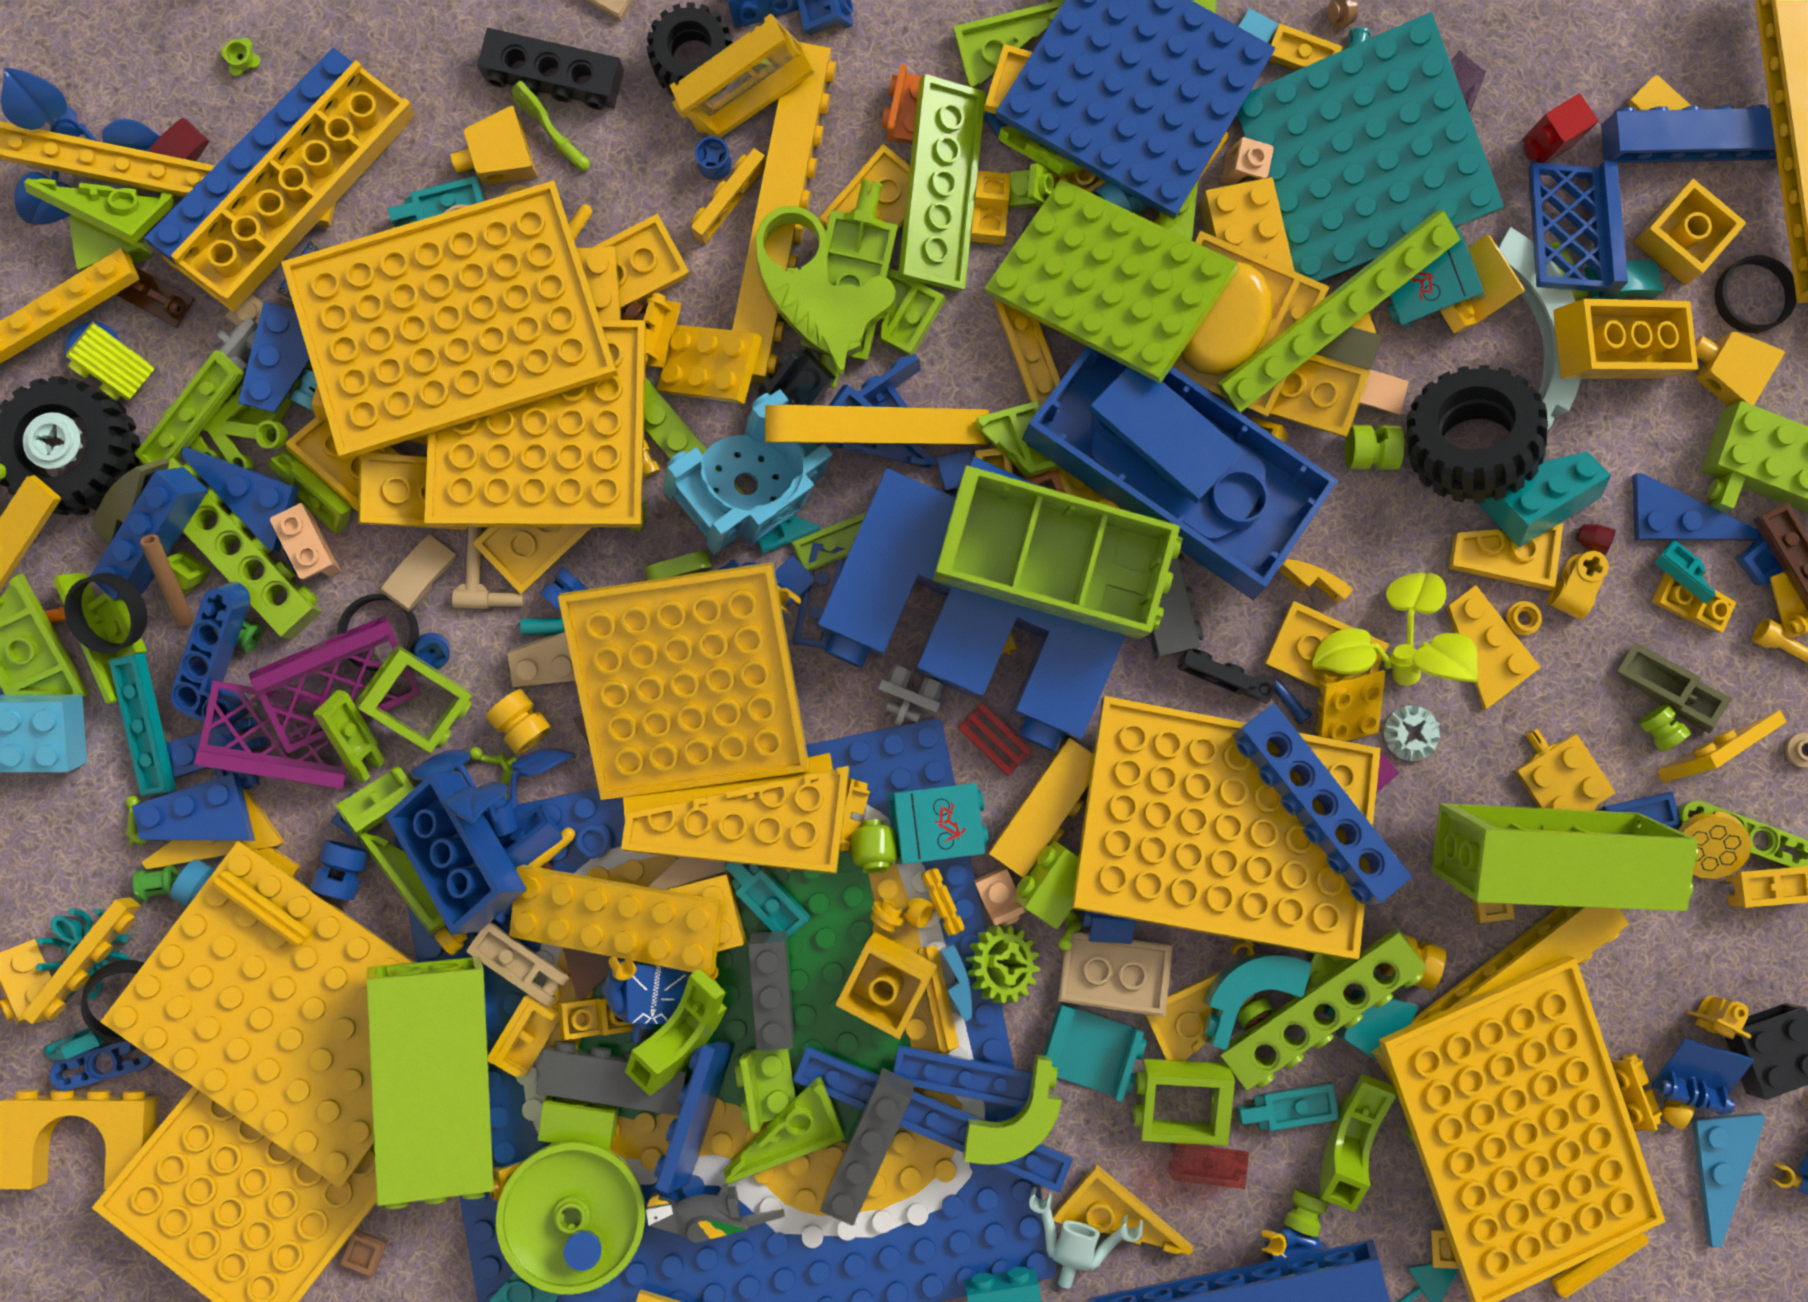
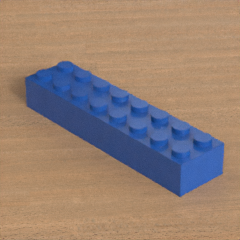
M1373 1239L1091 1297L1088 1302H1391Z

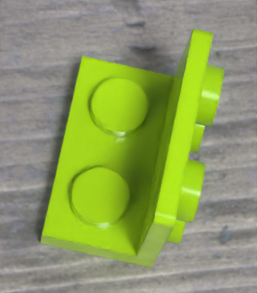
M756 1048L745 1050L740 1060H738V1065L735 1066V1075L738 1088L744 1087L745 1090L744 1102H741L744 1125L750 1124L751 1132L757 1133L760 1131L763 1122L773 1121L797 1095L793 1081L789 1049L756 1051Z

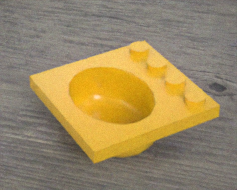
M1200 230L1195 242L1238 263V271L1172 367L1206 390L1226 398L1217 383L1325 298L1329 286ZM1287 377L1247 408L1268 417Z

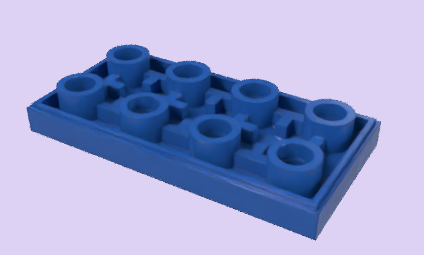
M1129 367L1118 376L1088 409L1089 412L1195 503L1211 489L1244 452L1163 381L1160 384Z
M720 1041L705 1044L700 1049L697 1048L694 1051L689 1068L693 1070L690 1082L682 1087L678 1097V1105L681 1106L678 1119H674L671 1122L666 1134V1140L670 1142L666 1155H662L659 1158L655 1167L654 1176L658 1177L655 1186L657 1190L668 1194L690 1183L734 1044Z

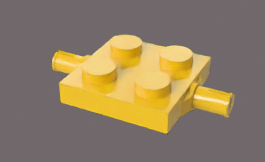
M1538 728L1524 735L1536 753L1533 754L1527 763L1514 770V772L1538 808L1594 811L1601 802L1616 793L1578 734H1571L1559 743L1550 745L1547 744Z

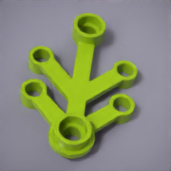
M242 386L237 389L236 395L218 409L203 428V431H208L220 451L209 449L200 434L190 446L195 450L211 454L220 459H223V454L228 462L236 465L242 459L243 467L253 470L254 463L252 458L246 454H241L228 435L256 439L257 443L263 448L279 449L287 442L288 431L282 423L266 420L259 423V425L229 421L246 407L238 403ZM275 430L277 433L276 440H274L273 438V432Z

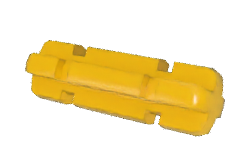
M935 867L923 872L921 878L925 887H929L930 892L928 894L939 918L944 920L942 924L947 935L953 936L962 932L965 926L960 915L957 916L955 913L957 909L946 885H943L941 882L943 878L939 870Z

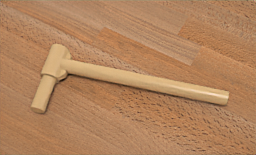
M468 527L465 584H460L453 590V608L490 609V606L524 607V593H491L484 585L480 584L481 552L472 543L482 534V527Z

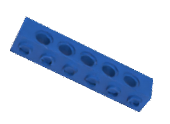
M1275 703L1232 734L1236 739L1235 744L1239 752L1244 757L1251 758L1259 769L1258 774L1262 781L1277 791L1281 797L1280 801L1284 809L1290 815L1296 816L1304 826L1303 831L1306 837L1313 844L1321 847L1327 855L1326 861L1334 872L1343 875L1350 884L1349 890L1358 902L1365 904L1367 907L1381 904L1413 878ZM1267 742H1272L1278 747V757L1269 754L1266 747ZM1290 770L1296 771L1300 775L1302 780L1301 786L1291 782L1289 777ZM1313 799H1317L1323 804V815H1319L1314 811L1312 806ZM1336 828H1340L1346 833L1347 842L1345 845L1337 840L1335 835ZM1360 857L1365 858L1370 865L1368 874L1364 873L1359 867Z

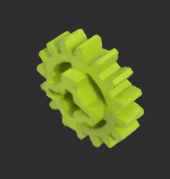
M1011 925L988 927V932H979L977 934L980 942L970 943L969 947L974 951V956L966 957L965 961L972 963L973 969L967 971L966 974L967 976H975L976 981L973 983L972 988L983 989L981 998L993 999V1003L1018 1002V997L1029 995L1026 986L1036 985L1037 982L1031 976L1032 972L1040 971V967L1033 965V960L1039 957V953H1031L1030 948L1034 941L1032 939L1023 940L1025 931L1013 930Z

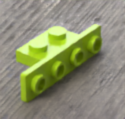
M85 573L60 574L53 579L63 604L69 589L76 582L87 578ZM89 583L82 595V611L86 622L102 639L112 643H123L129 635L131 626L127 605L123 599L114 601L106 593L96 598ZM142 637L136 643L114 653H99L87 648L80 642L105 703H119L109 660L146 653L147 649Z

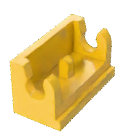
M1808 866L1742 871L1726 877V882L1733 883L1735 888V894L1727 896L1728 906L1750 908L1808 902Z
M530 995L523 997L488 1055V1062L493 1063L517 1078L519 1075L526 1077L559 1023L558 1009L553 1006H545Z

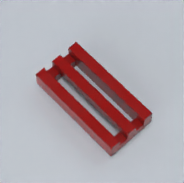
M983 703L958 727L1007 776L1032 752ZM981 713L1022 751L1018 756L978 718ZM972 723L1012 760L1008 766L968 728Z

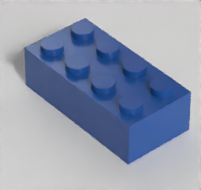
M431 773L388 812L385 817L451 935L479 932L520 897L527 888L484 814L482 813L473 824L455 815L447 807L446 799L450 795L461 789L468 788L461 774Z

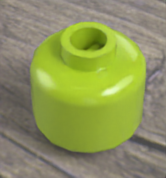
M865 820L862 822V827L857 828L851 834L852 861L857 867L862 868L863 873L878 874L890 870V866L898 859L895 830L890 826L883 825V820Z

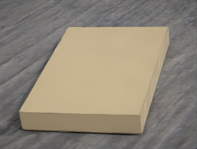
M1073 933L1071 936L1072 947L1070 950L1064 951L1059 1003L1165 1018L1173 945L1132 940V944L1090 942L1089 933Z

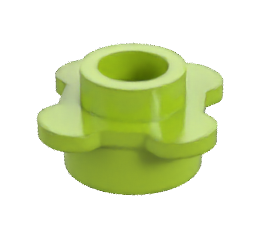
M248 38L233 39L221 49L222 58L229 64L228 71L235 77L241 76L243 71L247 69H256L261 64L260 57L252 49L253 42ZM243 55L244 57L243 59L239 60L238 56Z

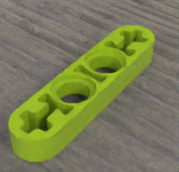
M1687 801L1678 807L1681 825L1691 818L1688 817L1689 811L1697 809V814L1705 813V815L1715 814L1714 811L1725 812L1736 817L1748 831L1752 844L1750 855L1786 868L1808 866V841L1804 838L1702 801ZM1758 831L1764 832L1768 838L1767 847L1761 851L1753 845V836ZM1780 845L1796 847V851L1800 852L1801 856L1799 859L1793 858V855L1777 850Z

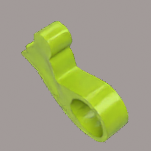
M785 206L778 208L762 220L756 236L758 269L763 286L772 304L787 324L809 345L829 355L837 372L843 375L846 357L861 351V342L865 331L891 312L896 292L894 285L884 276H874L868 279L861 287L854 284L836 286L830 284L828 279L827 239L825 229L820 220L812 212L801 207ZM785 224H798L809 229L816 237L819 245L818 251L810 262L801 266V270H798L797 267L787 268L786 271L784 267L773 262L767 255L764 248L765 242L769 234L777 227Z

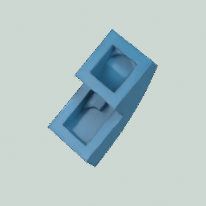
M951 942L941 948V952L958 980L946 988L966 1022L972 1018L971 991L961 957L954 943Z

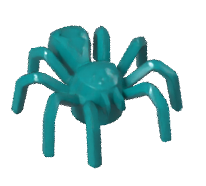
M70 908L68 913L78 915L85 921V932L79 920L69 916H55L51 920V928L62 940L39 938L37 944L60 947L67 951V957H69L92 928L93 921L91 917L82 909ZM94 909V913L102 916L105 910ZM118 934L111 945L119 941L127 943L131 940L132 936L129 934ZM111 951L107 958L131 960L126 954ZM104 959L99 963L95 962L92 967L98 970L102 967L101 964L105 966L109 962ZM64 962L39 963L36 965V969L39 971L59 969ZM92 967L87 972L90 977L95 973ZM102 981L95 985V990L90 992L88 996L90 999H94L102 993ZM77 991L71 992L67 998L75 994Z

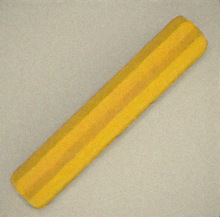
M222 871L214 879L212 885L215 889L293 946H300L307 939L310 932L306 927L231 872Z
M936 945L925 946L918 949L917 954L938 965L925 989L937 1045L940 1052H949L957 1049L959 1042L939 951Z
M1643 1232L1568 1268L1553 1278L1551 1284L1559 1296L1563 1299L1568 1298L1648 1245L1649 1240Z

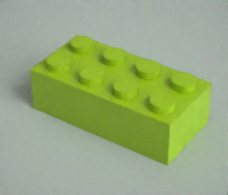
M1739 401L1722 410L1700 472L1717 479L1732 472L1746 477L1742 486L1743 489L1782 504L1789 502L1792 508L1808 513V426L1749 403Z

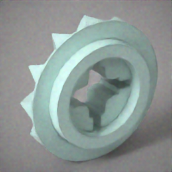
M55 412L45 413L33 419L27 426L23 436L24 451L27 457L37 466L48 470L54 468L64 469V465L70 461H76L78 450L83 448L80 442V435L83 432L74 423L75 421L66 415ZM57 433V437L65 443L61 444V446L55 445L52 451V446L43 442L42 439L54 438Z
M1404 706L1395 710L1388 717L1384 727V739L1389 750L1397 757L1407 761L1423 760L1436 751L1435 748L1441 739L1439 735L1440 723L1435 720L1431 711L1419 706ZM1422 723L1419 726L1418 734L1423 741L1412 739L1405 743L1409 732L1404 725L1415 727L1417 724Z

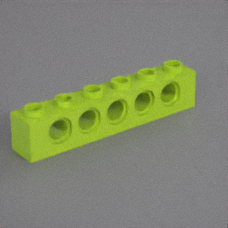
M173 457L169 460L168 469L184 467L204 485L200 480L202 477L188 462L183 463ZM211 487L207 488L209 491L183 532L229 582L241 583L246 587L250 595L251 606L280 637L292 640L322 613L321 609L315 604L319 601L318 597L307 586L303 585L300 588L292 579L296 576L292 569L282 560L277 563L269 555L272 550L268 549L257 537L254 538L246 530L248 527L234 512L230 513L223 505L225 502ZM216 514L217 523L214 528L208 530L207 522L211 516ZM239 539L241 543L240 549L236 554L231 555L230 546L235 540ZM262 564L264 567L263 575L255 580L253 571L257 565ZM282 589H286L287 599L283 604L278 605L276 602L277 593Z
M1395 927L1360 952L1359 960L1346 961L1305 989L1303 998L1295 996L1231 1040L1227 1050L1222 1049L1221 1057L1247 1091L1254 1086L1260 1089L1275 1078L1274 1072L1283 1066L1290 1069L1302 1061L1304 1058L1302 1053L1312 1046L1319 1049L1329 1043L1334 1038L1332 1033L1343 1025L1348 1029L1361 1021L1364 1017L1362 1012L1373 1005L1375 1008H1380L1394 997L1393 991L1402 985L1409 988L1424 977L1422 972L1427 969L1426 965L1400 929ZM1380 963H1388L1394 967V973L1389 978L1381 979L1373 973L1374 968ZM1349 984H1359L1365 990L1363 995L1357 999L1348 998L1343 991ZM1327 1004L1335 1010V1013L1328 1019H1321L1315 1015L1314 1010L1318 1005ZM1296 1024L1305 1030V1034L1299 1039H1292L1286 1035L1285 1029L1289 1025ZM1260 1045H1269L1274 1048L1276 1054L1270 1059H1263L1257 1055L1255 1050Z

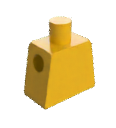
M509 106L466 127L464 135L468 148L450 154L457 174L475 169L483 185L538 177L520 118L513 106Z
M1734 331L1719 338L1716 343L1701 335L1696 339L1695 345L1697 358L1703 361L1704 364L1697 374L1696 380L1728 407L1739 401L1755 405L1785 351Z

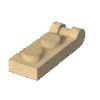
M492 922L478 933L466 951L473 957H480L481 962L548 1007H551L555 1001L556 996L554 994L560 985L565 986L571 977L566 971L552 964L517 939L509 937L507 932ZM540 972L549 977L543 987L534 982Z

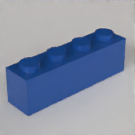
M184 467L155 471L90 576L98 573L117 574L131 582L139 593L143 594L155 575L143 551L140 540L147 535H157L167 556L209 490ZM95 582L114 601L122 599L111 587Z

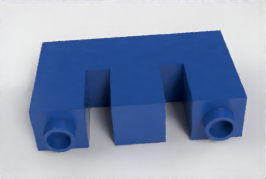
M886 468L819 620V631L830 635L824 652L860 668H863L869 653L883 658L914 584L917 583L947 597L916 666L915 673L938 681L949 688L978 700L985 693L1014 625L1042 637L1009 713L1024 720L1018 736L1053 752L1058 751L1063 737L1071 738L1074 741L1082 739L1126 635L932 581L955 497Z

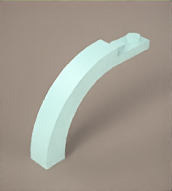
M1510 227L1499 238L1496 245L1523 285L1525 292L1521 295L1530 306L1541 331L1544 346V372L1539 393L1541 394V401L1546 405L1549 430L1555 417L1558 418L1570 410L1581 379H1561L1553 315L1554 309L1576 301L1571 290L1536 287L1533 242ZM1552 261L1546 265L1547 276L1563 277Z

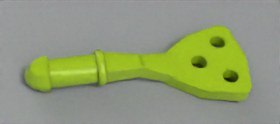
M518 81L512 89L514 102L530 116L539 120L545 132L557 147V152H561L579 171H587L590 168L588 158L579 152L569 142L568 138H564L553 127L547 111L538 98L522 81Z

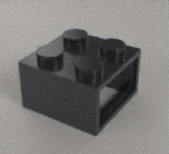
M1784 1003L1750 1015L1745 1022V1028L1742 1029L1751 1035L1750 1038L1735 1035L1733 1039L1725 1037L1730 1052L1754 1058V1062L1741 1078L1746 1094L1768 1100L1808 1085V1011L1806 1007Z

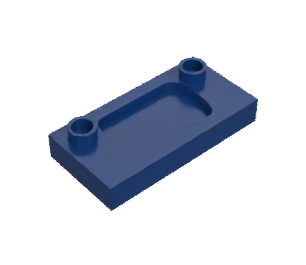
M1087 346L1031 419L1022 440L1098 494L1112 501L1120 509L1179 525L1178 537L1183 538L1181 551L1254 601L1267 587L1339 480L1172 367L1163 379V382L1244 451L1197 503L1193 502L1088 411L1090 405L1118 378L1127 366Z

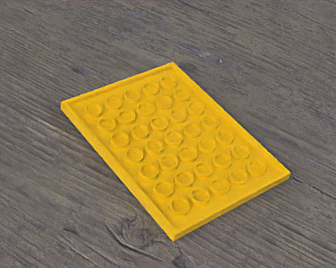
M554 180L281 261L336 450L342 460L618 375Z
M1104 696L1101 700L1071 909L1348 960H1359L1365 904H1361L1353 897L1349 890L1350 884L1343 875H1339L1331 869L1326 861L1327 855L1321 847L1313 844L1306 837L1303 831L1304 826L1296 816L1290 815L1284 809L1280 801L1281 797L1277 791L1262 781L1258 774L1259 769L1251 758L1244 757L1237 749L1236 739L1232 734L1247 723ZM1299 733L1373 826L1381 748ZM1267 742L1266 747L1269 754L1278 757V747L1272 742ZM1290 770L1289 777L1291 782L1301 786L1302 780L1300 775L1296 771ZM1313 799L1312 806L1314 811L1319 815H1323V804L1319 800ZM1336 828L1335 835L1337 840L1345 845L1347 842L1346 833L1342 829ZM1360 857L1359 867L1364 873L1368 874L1369 863L1365 858Z
M237 841L100 1022L341 1189L374 1144L367 967L415 963V961L326 899L310 890L303 883L244 842ZM222 871L231 872L306 927L310 932L307 939L300 946H293L215 889L212 885L214 879Z
M1571 956L1563 957L1378 1039L1470 1302H1498L1665 1222L1576 958Z

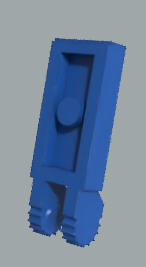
M252 717L232 723V725L239 733L251 730L258 723ZM228 726L218 729L214 728L211 730L208 745L224 747L234 741L236 737ZM202 732L166 743L174 778L210 768L194 765ZM257 737L245 742L251 751L269 745L267 737ZM240 743L230 748L245 751Z

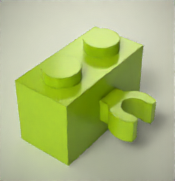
M1053 840L1049 846H1046L1040 852L1037 864L1031 873L1019 882L1016 890L1017 893L1013 898L1025 909L1058 930L1071 911L1079 857Z

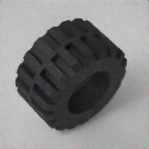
M687 2L686 8H681L680 4L673 5L674 11L669 13L665 9L661 12L662 20L658 21L655 19L651 24L653 32H648L647 42L649 46L646 47L654 75L657 77L663 89L667 87L668 93L672 96L674 94L670 84L674 82L678 85L681 79L733 43L726 21H722L721 15L716 11L710 14L709 7L701 4L699 9L695 7L693 2ZM687 41H701L710 47L708 54L702 60L695 63H682L673 58L675 50Z

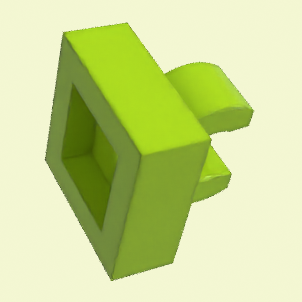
M184 550L167 557L184 596L191 593L196 585L206 581L211 572V568Z

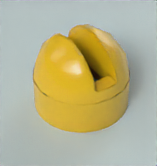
M912 898L906 902L909 908L903 909V914L910 924L922 929L933 916L934 904L924 898Z
M1667 1100L1662 1114L1666 1122L1682 1131L1689 1124L1694 1114L1695 1106H1688L1676 1100Z

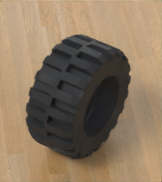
M1479 365V369H1469V366L1458 368L1456 373L1450 374L1448 371L1438 376L1437 383L1431 381L1422 388V395L1419 394L1415 397L1411 404V411L1407 415L1408 455L1410 456V464L1413 471L1419 474V480L1426 487L1433 485V492L1442 497H1445L1447 494L1452 495V501L1463 503L1465 499H1474V503H1485V498L1493 497L1494 501L1505 498L1506 492L1509 490L1516 493L1525 487V479L1530 481L1538 473V466L1543 464L1546 455L1548 421L1546 405L1541 401V394L1536 387L1530 386L1528 388L1527 379L1518 374L1513 377L1510 370L1501 367L1497 371L1490 369V365ZM1471 419L1491 420L1499 423L1510 432L1500 443L1480 450L1457 447L1443 437L1453 426Z
M52 376L48 381L42 378L31 381L29 383L31 388L29 389L23 386L12 392L14 398L11 401L4 400L0 405V410H2L0 413V464H3L6 468V476L1 480L0 484L8 487V493L14 496L25 478L35 475L62 498L53 513L66 516L71 513L79 516L88 514L90 512L89 508L97 511L103 497L111 486L129 472L132 466L138 467L139 459L134 454V448L140 447V438L131 432L136 429L133 418L126 415V409L119 402L112 399V397L74 378L68 380L62 376ZM51 412L60 413L69 418L80 417L85 424L88 434L87 448L81 461L69 472L56 477H50L45 468L34 464L27 457L23 447L24 432L30 422L42 414Z

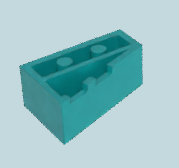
M1586 451L1545 461L1538 466V473L1530 481L1525 479V487L1516 493L1509 490L1506 492L1505 498L1494 501L1493 497L1485 498V503L1477 504L1520 548L1601 499L1611 474Z

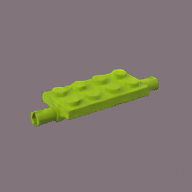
M861 180L856 209H852L851 213L833 210L830 212L826 239L828 279L832 285L854 284L861 287L868 279L874 276L888 277L898 225L883 222L876 215L879 196L883 187L879 182L873 181L869 195L870 180ZM877 322L865 331L861 342V351L847 357L868 362ZM802 339V347L816 350ZM820 352L823 354L821 363L836 377L829 388L837 389L839 373L831 357Z

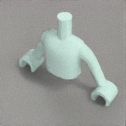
M1033 1187L1031 1190L1029 1205L1033 1211L1041 1213L1047 1253L1055 1262L1063 1265L1058 1279V1284L1063 1288H1071L1076 1270H1095L1121 1240L1135 1242L1142 1236L1143 1221L1140 1219L1137 1227L1130 1228L1126 1225L1128 1215H1124L1121 1220V1227L1106 1238L1096 1251L1095 1247L1100 1233L1097 1229L1077 1221H1064L1060 1236L1056 1242V1227L1050 1209L1052 1192L1049 1191L1048 1197L1042 1200L1035 1196L1037 1187Z

